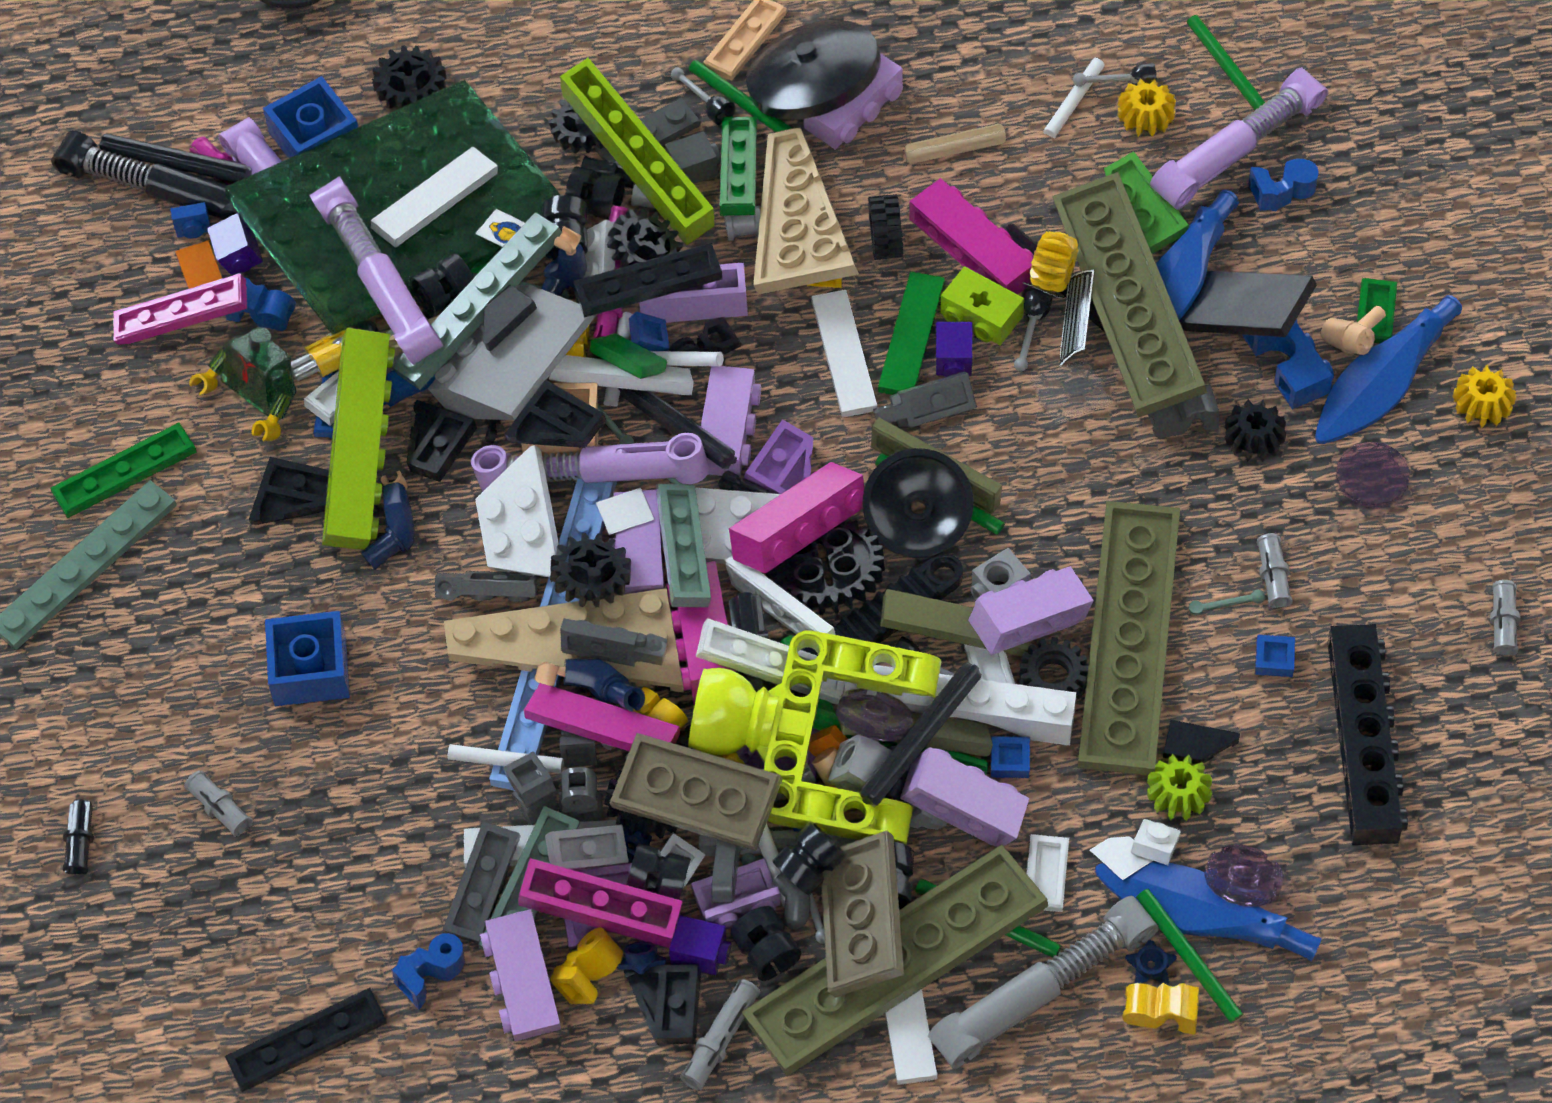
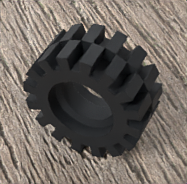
M897 194L869 197V225L874 260L903 257L902 223Z
M1051 637V644H1047L1045 638L1040 639L1038 648L1032 643L1028 647V653L1024 652L1021 657L1019 683L1025 686L1076 692V698L1080 699L1083 695V689H1086L1088 665L1085 654L1080 656L1081 649L1077 645L1070 649L1071 641L1064 639L1063 644L1060 645L1058 644V637ZM1048 664H1058L1066 669L1068 677L1061 683H1048L1040 678L1039 671Z

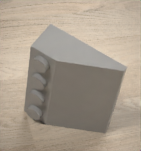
M517 285L515 288L534 300L537 309L491 352L486 349L483 342V322L456 351L457 353L449 363L442 366L436 372V379L428 390L446 410L472 419L515 420L596 315L584 318L579 303L532 285Z

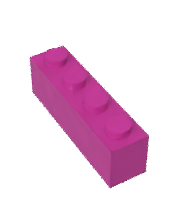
M939 178L909 201V220L963 267L965 266L1016 294H1019L1029 286L1025 283L1031 284L1030 270L1034 257L1032 252L1028 249H1022L1012 240L1010 234L1005 229L994 225L981 208L974 207L965 200L962 193L956 187H950Z
M830 462L729 528L733 560L764 574L863 509L865 489L863 475Z
M716 561L706 562L711 594L709 607H677V611H671L674 634H682V639H676L679 662L686 661L687 667L681 668L684 691L691 690L694 705L704 668H724L736 672V670L696 657L703 623L707 619H711L727 625ZM666 583L669 605H671L669 585Z
M530 858L519 893L518 906L592 927H601L610 932L670 948L683 901Z

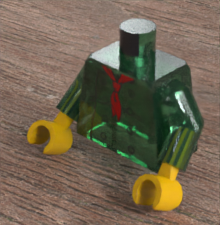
M257 327L244 336L237 335L224 344L208 363L209 370L193 375L190 378L189 385L191 387L197 386L203 380L204 388L200 391L199 395L207 394L218 387L217 376L221 375L222 383L268 417L267 420H259L253 424L252 435L260 436L265 430L262 441H273L279 438L281 434L278 420L279 418H284L297 390L292 377L289 354L271 341V333L268 329Z

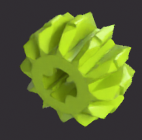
M1174 754L1169 757L1168 764L1160 760L1155 765V772H1150L1147 779V784L1149 785L1147 797L1150 801H1155L1154 809L1156 813L1168 808V818L1170 821L1175 817L1176 811L1181 812L1185 821L1190 818L1191 810L1201 815L1204 811V803H1208L1212 797L1210 789L1212 778L1210 774H1204L1205 766L1203 762L1191 765L1189 755L1181 762L1177 760ZM1178 784L1182 785L1181 789L1177 788Z

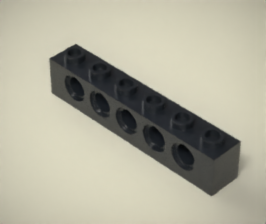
M1376 624L1330 626L1327 645L1352 845L1399 844L1402 831H1407L1408 815L1406 807L1400 808L1399 796H1403V777L1401 773H1395L1394 762H1398L1399 747L1397 739H1391L1390 728L1394 727L1393 705L1386 704L1385 694L1390 692V678L1388 671L1382 672L1381 661H1385L1386 655L1384 638L1378 639ZM1352 665H1362L1366 669L1359 670L1354 668ZM1357 698H1366L1371 703H1361ZM1368 731L1373 733L1375 737H1366L1360 732ZM1373 765L1379 768L1380 771H1370L1364 766ZM1376 799L1383 802L1384 805L1375 806L1369 800Z

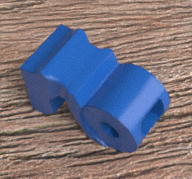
M1294 159L1286 162L1282 180L1275 182L1271 179L1268 170L1261 167H1250L1248 185L1260 211H1277L1281 207L1290 204L1292 197L1298 199L1311 197L1316 191L1319 171L1315 163L1310 160Z
M245 278L247 309L225 315L226 320L239 322L244 312L250 314L258 327L284 331L295 310V300L283 291H269L265 285L257 286L252 284L248 278Z
M444 933L433 938L427 951L419 947L410 955L400 956L399 962L392 969L395 985L420 1010L427 996L423 977L432 976L447 982L456 977L461 972L465 963L463 944L454 934Z

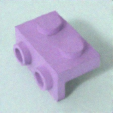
M765 858L738 867L735 898L732 903L712 902V876L691 883V889L703 921L724 925L726 929L731 928L738 919L753 909L761 906H771L775 910V907L780 905L781 900L779 888L771 884L773 879Z

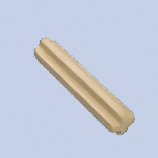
M1002 124L990 125L905 145V156L909 164L1003 144L1006 141V134Z

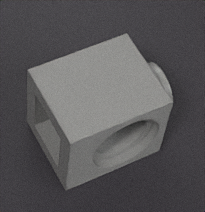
M1006 548L972 570V587L970 590L974 599L977 600L978 597L988 591H994L995 593L1009 588L1017 581H1030L1031 573L1013 552ZM1001 581V582H1004L1005 584H1003V585H994V584H992L991 582Z
M860 733L840 743L827 782L839 789L860 793L862 787L892 751L881 745L875 737Z

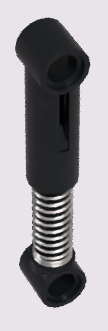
M69 131L51 158L52 166L61 174L68 175L71 173V177L79 179L83 174L92 173V175H97L104 179L108 178L120 184L136 187V189L141 188L142 191L146 190V194L150 197L178 206L205 202L208 215L224 220L239 213L251 228H253L267 204L265 195L249 184L242 183L232 187L158 163L150 167L149 164L144 165L143 162L139 163L138 160L133 161L131 158L128 160L127 157L122 158L121 155L117 156L115 153L111 154V152L106 153L105 150L101 151L90 137L79 131Z

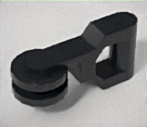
M719 317L705 323L703 333L697 337L698 347L692 338L684 337L674 342L668 351L721 352L725 355L741 347L742 343L725 318ZM717 332L723 342L711 341L708 335Z

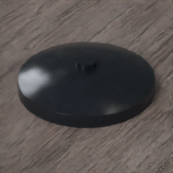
M846 20L817 21L794 28L766 45L749 66L746 75V86L755 107L768 116L786 120L812 118L834 111L859 96L877 75L880 68L881 55L873 34L866 27Z

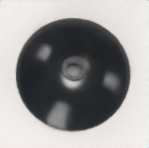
M906 449L884 459L869 476L863 494L864 518L871 534L877 535L879 543L889 551L908 558H928L947 551L965 534L973 514V492L964 471L948 456L930 449ZM918 502L924 504L926 507L925 511L921 514L914 513L911 509L913 504Z

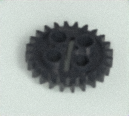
M857 520L849 525H845V521H843L765 573V576L810 610L818 608L819 614L824 615L826 608L831 607L834 613L838 614L840 610L839 605L844 604L849 609H853L852 600L857 599L865 602V591L869 593L876 592L875 583L883 581L882 572L885 571L883 546L879 545L877 535L870 536L868 526L859 530ZM817 544L823 545L832 586L826 585Z

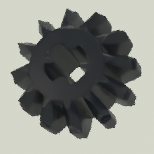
M1248 399L1244 403V408L1235 405L1231 415L1225 420L1226 444L1233 445L1232 451L1234 455L1241 453L1243 450L1246 451L1245 458L1247 462L1252 458L1253 453H1257L1262 462L1266 458L1267 452L1276 456L1280 445H1283L1286 439L1285 417L1278 416L1277 406L1267 409L1264 400L1258 405H1253Z

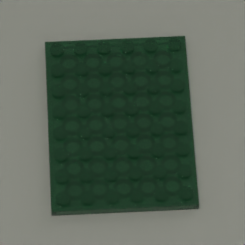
M465 79L225 187L227 199L332 335L381 313L359 278L357 264L352 259L332 224H327L310 198L312 193L340 176L359 205L356 207L359 217L362 218V222H364L381 253L386 254L391 259L412 297H415L414 289L420 285L413 288L410 279L427 268L435 270L436 263L452 253L460 256L469 269L472 270L489 262L501 250V246L475 234L496 209L526 223L535 212L542 216V204L545 200L561 195ZM470 148H476L497 165V174L396 248L371 229V220Z

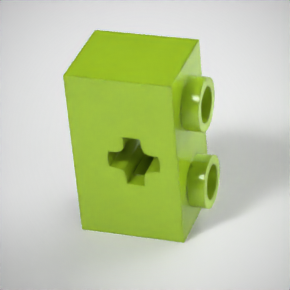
M964 266L941 294V314L947 322H972V331L978 339L983 342L992 341L1001 346L1024 316V298Z

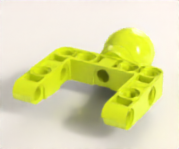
M812 630L799 632L792 638L789 645L782 683L769 691L762 687L756 692L746 678L732 670L724 668L703 669L693 710L688 747L714 756L735 753L746 745L751 753L757 751L765 763L764 770L781 775L783 780L778 793L785 795L789 801L782 808L772 807L768 822L802 829L809 821H812L828 835L861 840L887 830L894 836L895 842L906 845L913 813V806L910 804L884 798L878 806L873 807L862 801L859 792L802 781L809 751L813 721H815L822 682H827V678L857 684V688L899 696H902L903 692L919 696H933L935 698L942 661L931 654ZM805 647H810L817 651L818 656L814 660L806 661L799 657L798 652ZM886 662L893 667L894 671L889 675H880L874 671L873 667L877 663ZM796 684H805L810 688L811 692L805 697H797L791 693L790 689ZM788 756L795 761L796 766L789 771H783L775 765V762L780 757ZM857 808L864 813L865 819L859 823H851L845 819L843 814L848 809Z

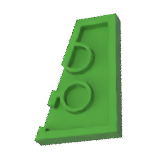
M1134 151L1104 168L1105 176L1119 172L1152 254L1176 241L1187 231L1189 224L1180 212L1150 187L1153 176Z

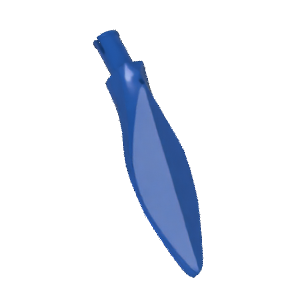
M1230 190L1220 191L1209 207L1200 206L1187 231L1156 263L1179 320L1190 308L1204 284L1212 250L1224 233L1223 222L1239 205L1238 197Z
M1447 295L1433 309L1425 308L1415 320L1400 332L1372 347L1367 354L1359 355L1346 367L1334 383L1323 407L1315 434V440L1318 444L1330 443L1357 433L1379 421L1399 404L1409 390L1415 373L1429 348L1439 339L1443 328L1461 314L1462 305L1456 297Z
M1152 861L1122 880L1104 863L1098 864L1095 867L1097 877L1121 900L1128 896L1136 898L1139 893L1149 888L1180 931L1185 935L1240 939L1254 942L1270 949L1278 945L1307 958L1309 961L1313 960L1321 942L1320 937L1313 936L1286 924L1287 917L1271 913L1253 904L1217 878L1195 868L1173 863L1165 865Z

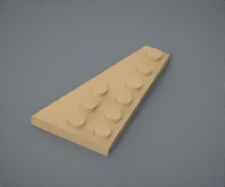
M801 127L768 134L753 283L757 293L763 294L858 275L859 272Z
M667 588L624 594L623 596L616 595L614 596V602L611 604L605 599H601L599 607L596 608L592 601H587L584 607H580L579 601L444 621L449 661L493 667L496 664L518 666L519 670L533 672V669H537L538 665L543 662L564 666L565 659H592L562 653L560 628L564 618L576 621L585 620L592 624L611 628L621 627L644 635L651 633L667 639V651L662 666L646 662H635L633 667L604 662L624 675L629 682H635L636 686L650 688V685L670 687V691L683 692V682Z

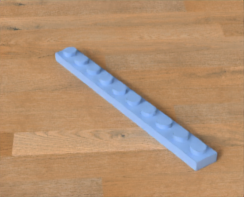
M577 479L560 536V545L567 547L568 537L581 541L582 533H586L589 539L592 540L595 539L598 533L602 534L605 524L596 502L613 497L617 481L584 483L582 479ZM548 577L540 607L569 603L565 601L566 591L556 593L555 582H551L550 577ZM574 598V599H573L572 601H570V602L579 601V599H578V598ZM533 669V672L521 670L498 748L500 751L525 754L534 751L536 755H539L547 725L526 719L524 715V709L539 685V682H536L534 679L537 669ZM557 675L554 687L558 688L561 676ZM493 765L490 776L491 786L514 790L504 772L503 767L505 766Z

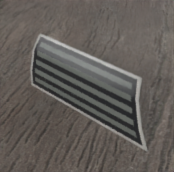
M1094 270L1076 273L1071 276L1068 283L1060 349V366L1074 353L1085 349Z

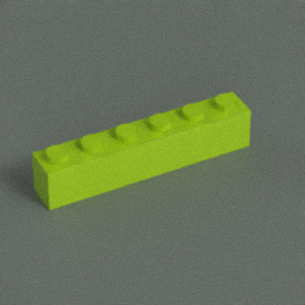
M586 58L560 76L562 96L665 220L670 221V227L679 232L678 236L686 246L715 227L714 208L589 58Z
M346 328L342 339L322 545L365 549L371 539L376 540L379 518L373 517L374 505L380 504L382 483H376L377 470H383L385 461V449H381L379 446L380 436H386L388 428V415L383 414V403L389 402L392 381L386 380L387 368L392 369L395 355V347L389 346L390 334Z

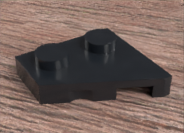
M545 380L505 432V437L511 443L586 448L606 421V417L603 412Z
M416 400L413 406L415 422L410 430L412 444L408 449L407 465L410 472L441 482L477 429V426L472 418Z
M270 457L248 519L250 524L259 525L325 512L329 470Z
M657 965L650 967L644 974H638L633 969H625L624 974L633 990L636 1001L656 1044H696L701 969L699 965Z

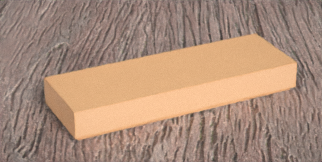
M753 0L704 60L703 64L716 74L733 81L786 15L787 8L772 0Z

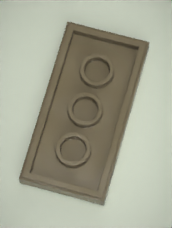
M636 733L610 800V805L615 809L756 851L783 779L781 775Z
M887 830L841 846L847 856L833 871L825 870L823 872L824 881L821 885L828 993L835 998L904 975L894 836Z

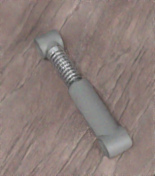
M1134 896L1123 898L1108 910L1103 919L1105 923L1099 926L1097 930L1093 929L1092 934L1088 933L1086 937L1081 938V941H1076L1075 945H1070L1069 949L1065 948L1064 952H1059L1058 956L1048 960L1047 964L1035 963L962 1013L955 1012L944 1017L931 1029L928 1035L929 1039L953 1069H958L965 1064L964 1059L967 1057L969 1060L973 1059L981 1052L983 1046L1061 994L1060 988L1064 987L1063 983L1069 985V979L1074 981L1075 975L1080 977V972L1086 973V968L1091 969L1092 964L1097 966V960L1102 962L1103 957L1108 958L1109 953L1114 954V951L1121 948L1133 951L1141 946L1139 944L1140 941L1145 943L1150 940L1158 931L1157 923Z

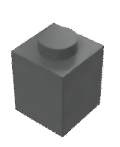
M704 131L665 144L667 153L693 184L718 176L717 163L721 162V155L716 143L710 144Z

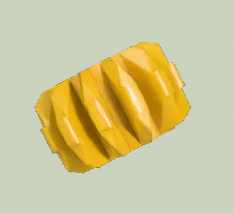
M1140 78L1137 86L1128 83L1125 92L1120 94L1117 115L1119 121H1124L1126 131L1136 127V133L1139 137L1143 130H1148V133L1153 138L1156 128L1165 132L1168 128V123L1173 122L1176 100L1174 94L1169 93L1168 85L1158 87L1155 79L1148 84Z
M1046 231L1041 236L1031 262L1030 280L1032 285L1048 292H1062L1066 289L1077 261L1078 243L1076 238L1070 237L1065 233Z
M1487 364L1483 371L1480 372L1472 366L1468 371V375L1461 374V377L1458 378L1457 387L1453 392V402L1457 403V414L1466 413L1465 419L1467 424L1478 418L1480 419L1479 424L1481 428L1486 425L1487 419L1497 426L1501 422L1502 417L1508 419V416H1510L1517 395L1516 391L1513 390L1512 378H1503L1502 369L1493 373L1490 372Z

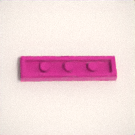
M239 273L114 311V342L117 345L131 344L247 309L246 279Z
M539 683L524 709L526 719L626 751H630L636 733L673 744L676 743L680 736V727L542 683Z

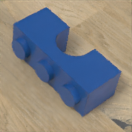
M1297 319L1286 337L1242 335L1256 356L1267 351H1280L1290 358L1277 365L1274 383L1292 410L1330 393L1332 379H1334L1332 366L1326 359L1322 360L1316 351L1312 337L1309 333L1302 331L1297 323Z

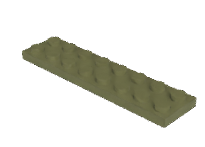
M1119 172L1052 196L1066 234L1077 240L1078 253L1076 260L1080 271L1094 270L1091 299L1138 418L1207 393L1205 383Z
M1106 501L1078 768L1149 775L1150 772H1155L1180 508Z
M1000 845L899 910L904 975L835 998L828 993L826 958H824L742 1011L744 1020L784 1074L789 1076L1047 908L1048 900L1005 847Z

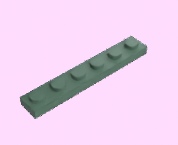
M535 212L433 321L431 326L441 340L443 347L414 365L403 354L393 364L392 368L396 374L421 390L484 322V308L509 285L515 288L551 250L556 237H560L562 233L560 228Z
M149 480L0 613V637L17 650L177 506L175 499Z

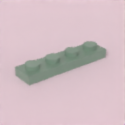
M658 484L656 496L671 607H709L711 594L695 485Z
M546 806L543 807L491 919L529 910L528 908L518 906V901L530 858L549 863L545 835L553 831L578 829L580 825L579 820ZM531 909L535 922L539 911ZM480 941L479 948L483 950L482 941Z

